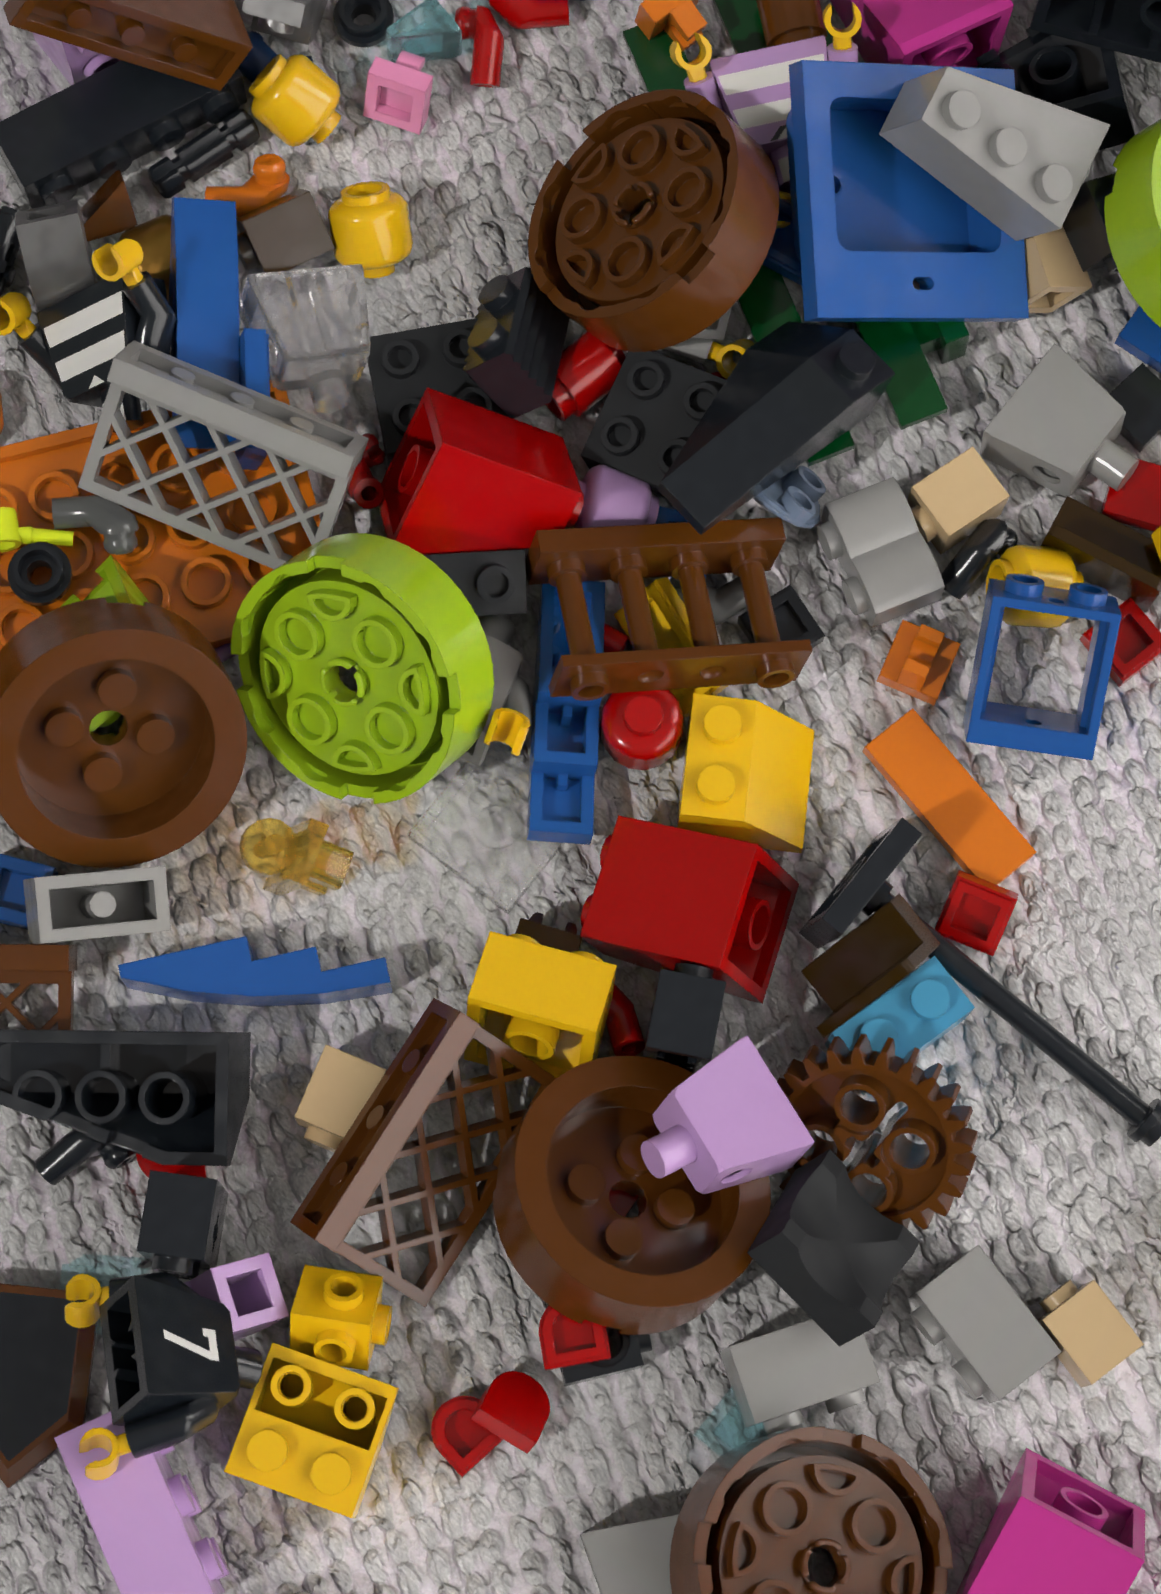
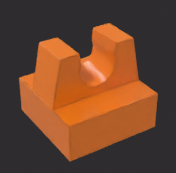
M644 0L639 5L634 21L649 41L664 30L673 41L675 40L679 43L683 52L697 42L694 33L703 35L702 30L708 24L696 8L698 0Z
M902 620L877 682L935 705L961 643L944 637L945 633L927 625L921 624V626Z

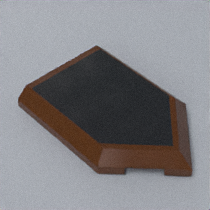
M0 1283V1479L7 1488H11L26 1476L32 1468L58 1448L55 1437L85 1424L98 1321L85 1328L72 1327L66 1323L64 1307L71 1302L87 1301L67 1300L66 1290Z

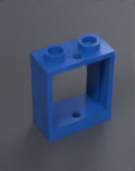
M1008 574L1005 581L989 578L963 719L966 742L1093 760L1122 616L1116 597L1108 596V590L1103 587L1087 583H1073L1070 585L1069 590L1045 587V582L1042 579L1026 574ZM1005 607L1095 620L1076 714L987 701Z

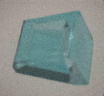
M425 0L386 28L388 59L391 62L396 63L402 50L425 57V61L448 59L462 54L461 29L437 0Z

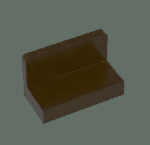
M1067 496L1041 546L1054 547L1067 552L1072 557L1076 570L1082 573L1084 581L1105 588L1109 594L1123 601L1131 597L1142 611L1147 612L1161 591V561L1153 540Z
M900 893L801 970L802 974L833 1011L816 1027L823 1038L907 976L940 945V942Z

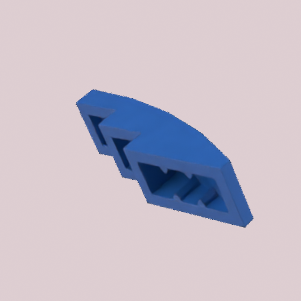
M173 197L169 304L176 314L177 321L171 343V356L239 384L240 319L236 202ZM172 412V417L178 415ZM190 420L175 426L185 448H217L205 425ZM226 434L229 442L236 440V438Z
M585 581L582 582L596 653H604L606 582ZM541 584L532 711L526 840L590 845L593 837L594 785L598 767L599 707L602 697L590 701H580L572 696H550L549 684L561 655H570L557 587L550 584Z
M246 936L118 965L120 978L128 989L192 1002L255 1007L313 1005L393 993L385 957L322 971L316 947L254 960L252 949Z

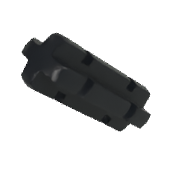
M244 109L236 110L222 119L224 126L221 128L213 125L175 150L174 152L177 157L170 160L166 156L152 165L148 170V175L157 192L165 199L173 197L186 188L184 184L186 180L197 181L232 158L234 155L231 151L235 148L243 151L258 141L260 137L259 129L251 115Z

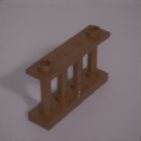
M774 517L721 520L701 535L689 522L536 530L525 559L528 585L550 584L557 587L570 655H561L549 684L550 696H572L576 700L590 701L601 698L609 693L756 683L763 688H776L784 686L791 681H796L813 651L810 639L780 640L765 571L771 570L786 540L782 519ZM733 573L740 577L755 643L720 645L704 574ZM672 576L680 581L694 647L658 649L643 578ZM612 580L619 585L632 651L596 653L582 582Z

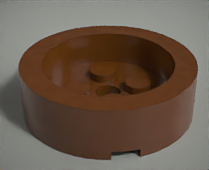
M663 89L646 92L615 105L582 130L588 138L574 152L565 165L557 159L539 192L529 226L528 257L538 288L548 296L558 309L599 341L610 347L630 352H648L674 346L702 332L724 315L738 301L759 272L772 244L779 215V184L774 166L765 150L727 114L709 102L705 97L686 90ZM646 198L652 200V203H645L641 212L633 217V224H631L630 216L640 209Z
M105 598L89 599L62 606L40 616L15 634L0 650V814L10 828L28 844L48 856L80 866L95 868L132 866L163 857L192 841L219 816L228 804L239 783L246 760L247 726L245 714L218 653L207 638L187 620L170 610L145 601L142 606L129 603H107ZM112 710L124 716L123 722L118 729L119 733L116 736L113 733L100 735L89 731L92 719L103 711Z
M611 1056L595 1059L566 1071L552 1081L535 1099L511 1133L500 1154L501 1160L498 1168L496 1189L493 1191V1209L497 1230L506 1254L525 1283L542 1300L561 1314L580 1324L584 1320H588L602 1326L620 1329L619 1334L625 1335L653 1334L676 1328L706 1311L745 1271L753 1260L747 1252L770 1214L771 1189L769 1176L708 1194H701L695 1190L682 1168L660 1179L651 1174L643 1161L641 1144L660 1134L654 1123L653 1113L673 1089L694 1074L677 1065L648 1057ZM610 1190L625 1191L631 1196L637 1195L639 1197L637 1201L638 1216L630 1218L618 1214L609 1202Z
M825 1426L805 1427L762 1436L733 1448L715 1461L697 1480L680 1510L674 1528L669 1564L672 1594H946L947 1569H953L951 1545L944 1518L936 1500L918 1473L901 1456L879 1441L864 1434L856 1435L838 1429L825 1428ZM816 1547L826 1549L835 1561L834 1577L824 1587L807 1578L810 1575L808 1560L812 1553L811 1549Z

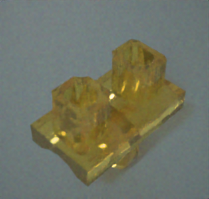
M266 818L258 820L246 828L241 836L239 846L241 858L248 868L257 874L271 875L266 878L263 889L278 896L300 888L318 896L324 895L328 888L332 890L340 889L354 852L325 841L324 837L329 825L312 818L293 827H289L278 819Z

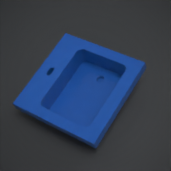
M800 60L789 65L791 110L787 116L786 129L793 243L795 254L801 262L804 321L1016 322L1029 318L1024 239L1015 241L879 135L904 82L946 66ZM952 67L1015 90L1014 69ZM913 281L919 283L920 290L914 288Z

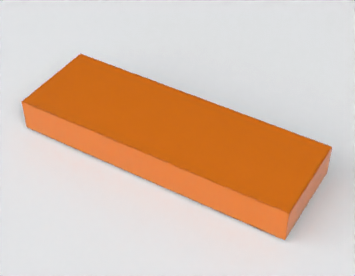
M913 708L864 747L862 752L966 873L999 885L1036 854L1035 849Z

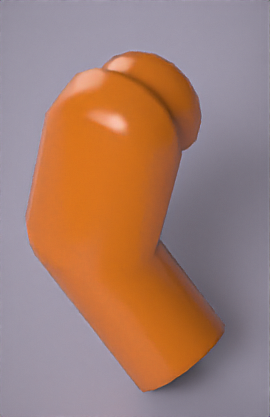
M275 154L261 155L254 161V175L243 186H207L205 199L235 201L236 217L279 199L287 192L290 181L289 174L285 172V161Z

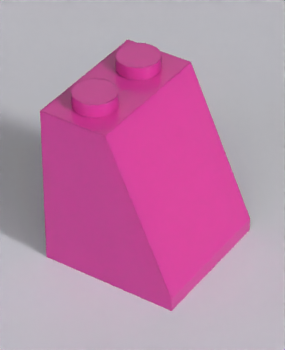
M830 0L845 28L853 21L852 2L860 10L862 16L861 27L852 36V40L857 44L858 51L865 63L973 68L978 66L976 58L994 48L999 53L1014 7L1011 0Z
M1026 1448L956 1594H1126L1145 1561V1510Z

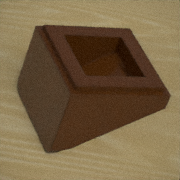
M120 170L115 171L80 209L87 242L127 231L138 225Z

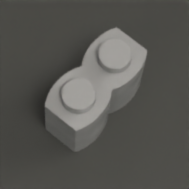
M894 477L825 503L821 517L822 524L816 527L818 539L827 558L830 561L838 558L847 574L848 579L842 581V589L854 615L857 616L863 613L872 628L941 599L945 585L939 568L926 541L919 532L908 501Z

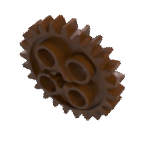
M860 1034L852 1051H849L845 1042L839 1036L833 1038L827 1050V1055L814 1044L810 1046L803 1062L793 1059L783 1075L784 1078L779 1077L777 1083L815 1141L793 1167L787 1169L779 1187L781 1190H784L796 1169L829 1149L843 1162L849 1156L856 1140L861 1142L866 1140L880 1125L886 1113L896 1103L904 1102L907 1106L888 1120L882 1135L875 1133L865 1142L854 1156L852 1162L846 1166V1170L855 1189L876 1211L888 1219L904 1225L906 1228H908L911 1218L916 1225L925 1230L929 1227L934 1212L946 1216L954 1197L961 1198L968 1182L967 1176H970L977 1156L970 1151L973 1150L978 1137V1131L965 1128L972 1115V1107L964 1105L952 1106L961 1086L958 1083H953L940 1087L936 1081L943 1066L937 1063L924 1071L917 1067L920 1049L916 1047L909 1051L902 1059L895 1056L894 1039L890 1037L885 1041L880 1052L872 1051L866 1034ZM854 1090L866 1091L876 1101L864 1100ZM813 1130L827 1133L834 1141L822 1139ZM904 1134L917 1135L926 1144L914 1143L907 1139ZM866 1173L874 1175L877 1178H879L883 1183H874L868 1180L863 1174Z

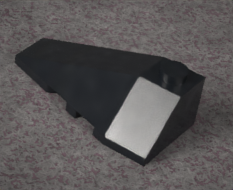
M1029 27L1026 29L1028 38L1000 54L993 48L976 58L978 66L975 68L1014 69L1015 90L1110 124L1099 150L1127 143L1135 136L1127 93L1116 51L1032 30Z

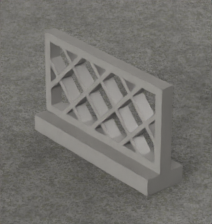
M134 340L114 357L107 381L111 382L78 488L272 569L293 558V556L283 552L274 534L275 531L301 522L311 545L331 537L355 468L362 460L369 438ZM125 392L147 401L157 424L131 433L120 411ZM167 410L172 411L178 415L170 418ZM190 420L205 425L217 448L190 458L175 426ZM114 429L119 439L109 443ZM162 432L177 464L152 474L136 442ZM226 434L236 438V440L229 442ZM248 445L266 451L276 472L249 482L234 451ZM124 448L139 478L126 485H121L99 476L105 455ZM222 457L237 488L210 498L195 467ZM285 459L296 464L288 467ZM311 469L335 479L329 499L308 507L293 476ZM183 473L197 504L182 510L167 504L157 482ZM281 481L295 512L268 522L254 492ZM144 488L147 495L138 492V490ZM241 497L256 528L238 534L225 528L215 507ZM203 513L205 519H202L195 515ZM323 513L319 527H317L313 516ZM261 537L264 544L255 541V539Z

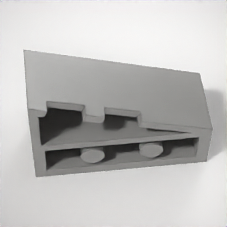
M946 66L904 82L879 135L1011 238L1019 241L1061 229L1110 124Z

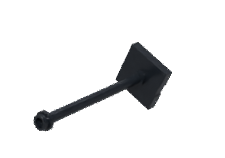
M903 817L888 829L879 833L799 931V934L819 949L841 936L861 911L869 917L873 912H876L895 896L890 893L893 886L886 879L922 836V833ZM919 917L940 942V945L928 958L931 959L935 956L951 977L1131 1124L1127 1136L1134 1142L1141 1140L1150 1147L1161 1137L1160 1099L1153 1100L1149 1105Z

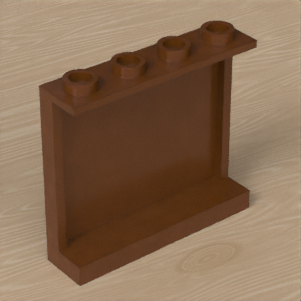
M8 0L3 6L8 23L11 26L218 91L222 90L253 48L234 0Z

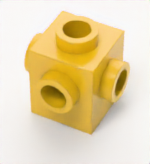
M305 1264L290 1312V1349L339 1367L368 1371L375 1344L386 1346L391 1327L392 1306L382 1304L383 1277Z

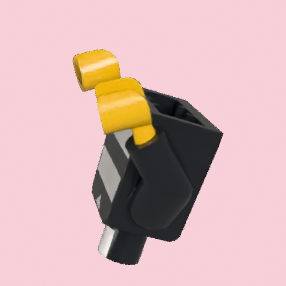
M127 238L120 240L114 245L106 243L93 252L91 259L93 268L103 280L67 297L55 305L37 312L38 323L35 325L29 320L32 310L26 296L18 292H9L0 298V335L5 336L15 331L21 337L18 344L44 369L62 390L64 397L69 402L103 408L111 382L107 381L113 359L133 340L170 355L177 318L167 301L165 281L152 278L147 271L140 272L138 267L143 261L142 247L137 241ZM125 392L120 411L130 431L143 426V414L140 399Z
M159 1272L112 1278L109 1281V1286L102 1287L96 1278L88 1274L75 1275L68 1281L66 1285V1299L69 1301H87L68 1303L64 1307L65 1321L72 1327L85 1328L95 1324L99 1318L101 1319L112 1424L124 1426L125 1432L119 1435H115L110 1430L102 1427L92 1428L83 1435L79 1443V1453L88 1452L94 1448H103L110 1453L107 1458L93 1461L85 1467V1476L87 1478L97 1481L110 1477L117 1469L119 1457L132 1452L133 1456L137 1459L183 1442L213 1424L217 1419L219 1410L238 1395L240 1388L252 1389L259 1382L263 1369L261 1353L257 1349L235 1346L231 1314L223 1303L200 1296L173 1274Z

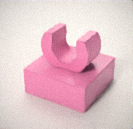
M404 50L400 52L396 63L375 57L367 75L363 116L420 135L428 119L433 75L421 72L425 63V57Z

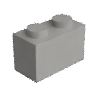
M165 866L36 877L23 880L29 944L171 931Z
M980 1245L969 1250L908 1297L917 1308L910 1313L913 1322L932 1345L935 1346L940 1341L944 1343L957 1360V1363L951 1367L953 1374L967 1393L974 1399L983 1394L989 1403L1000 1401L1061 1353V1350Z
M812 1319L729 1346L720 1351L744 1427L748 1428L763 1422L767 1435L804 1423L801 1409L825 1401L829 1414L866 1402L863 1388L880 1382L864 1334L839 1347Z

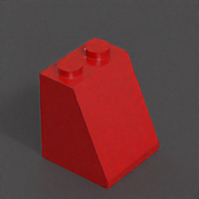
M427 387L381 482L384 488V498L379 507L386 537L405 544L421 554L530 548L536 530L571 528L578 520L582 511L584 494L563 437Z
M618 815L613 833L605 839L601 849V871L594 893L586 899L582 908V930L580 937L603 955L660 972L661 969L674 971L676 963H689L709 968L714 971L712 979L726 982L724 993L763 1004L799 883L758 844Z

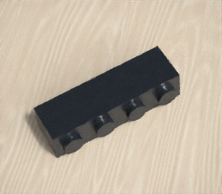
M121 60L1 121L0 155L31 209L67 202L77 193L79 188L98 178L108 179L117 170L123 173L130 167L133 160L153 150L165 151L173 148L185 138L186 133L207 122L211 124L222 122V119L238 110L241 105L247 102L243 75L237 68L222 90L218 91Z

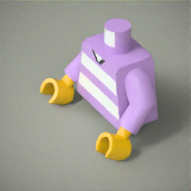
M852 2L853 21L844 29H837L831 25V3L824 9L823 23L828 32L833 36V43L828 46L823 35L711 60L712 48L708 39L699 33H694L699 45V54L692 62L684 61L680 45L677 41L674 40L670 46L669 52L673 63L687 72L688 77L683 81L685 90L705 97L709 102L727 114L765 150L776 171L779 191L790 193L786 129L787 116L791 110L789 65L800 60L858 62V46L852 42V36L861 27L862 16L854 2ZM709 63V71H706L705 67Z

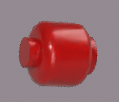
M669 689L612 693L602 712L600 735L605 750L614 761L629 769L648 770L661 766L673 757L681 742L684 715L680 702Z

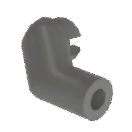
M97 495L52 498V517L55 529L92 527L103 535L105 551L114 555L131 553L137 547L138 540L135 531L139 529L135 515L123 506Z

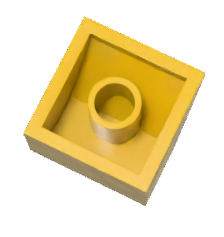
M693 693L688 720L677 828L755 843L762 849L802 853L815 730L756 700Z
M490 931L468 995L467 1016L479 1023L483 1029L557 1078L580 1064L597 1059L613 996L617 965L604 962L600 957L586 951H573L570 953L541 945L538 941L526 935L510 934L507 936ZM472 1039L464 1051V1059L488 1066L486 1047ZM502 1059L503 1070L514 1067Z

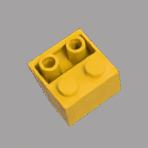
M272 1342L263 1365L261 1377L254 1389L224 1472L346 1517L356 1518L382 1446L399 1388Z

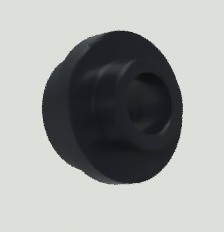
M338 0L334 8L333 19L335 29L338 35L352 46L363 48L375 46L384 41L392 31L394 14L389 0ZM362 14L370 15L375 19L369 25H357L353 21Z
M46 542L31 543L19 549L10 560L7 572L9 584L15 595L22 601L35 606L49 605L61 599L70 588L73 576L72 567L66 554L57 546ZM47 567L52 570V576L48 582L41 585L30 582V575L36 568Z

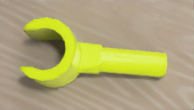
M0 507V552L12 551L19 548L22 544L28 545L35 542L73 547L74 531L33 528L32 526L19 527L16 510L11 507Z

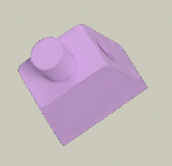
M747 1035L739 1039L668 1094L653 1113L654 1123L660 1134L641 1144V1155L647 1169L656 1178L661 1179L682 1168L695 1190L701 1194H708L783 1172L793 1167L815 1141Z

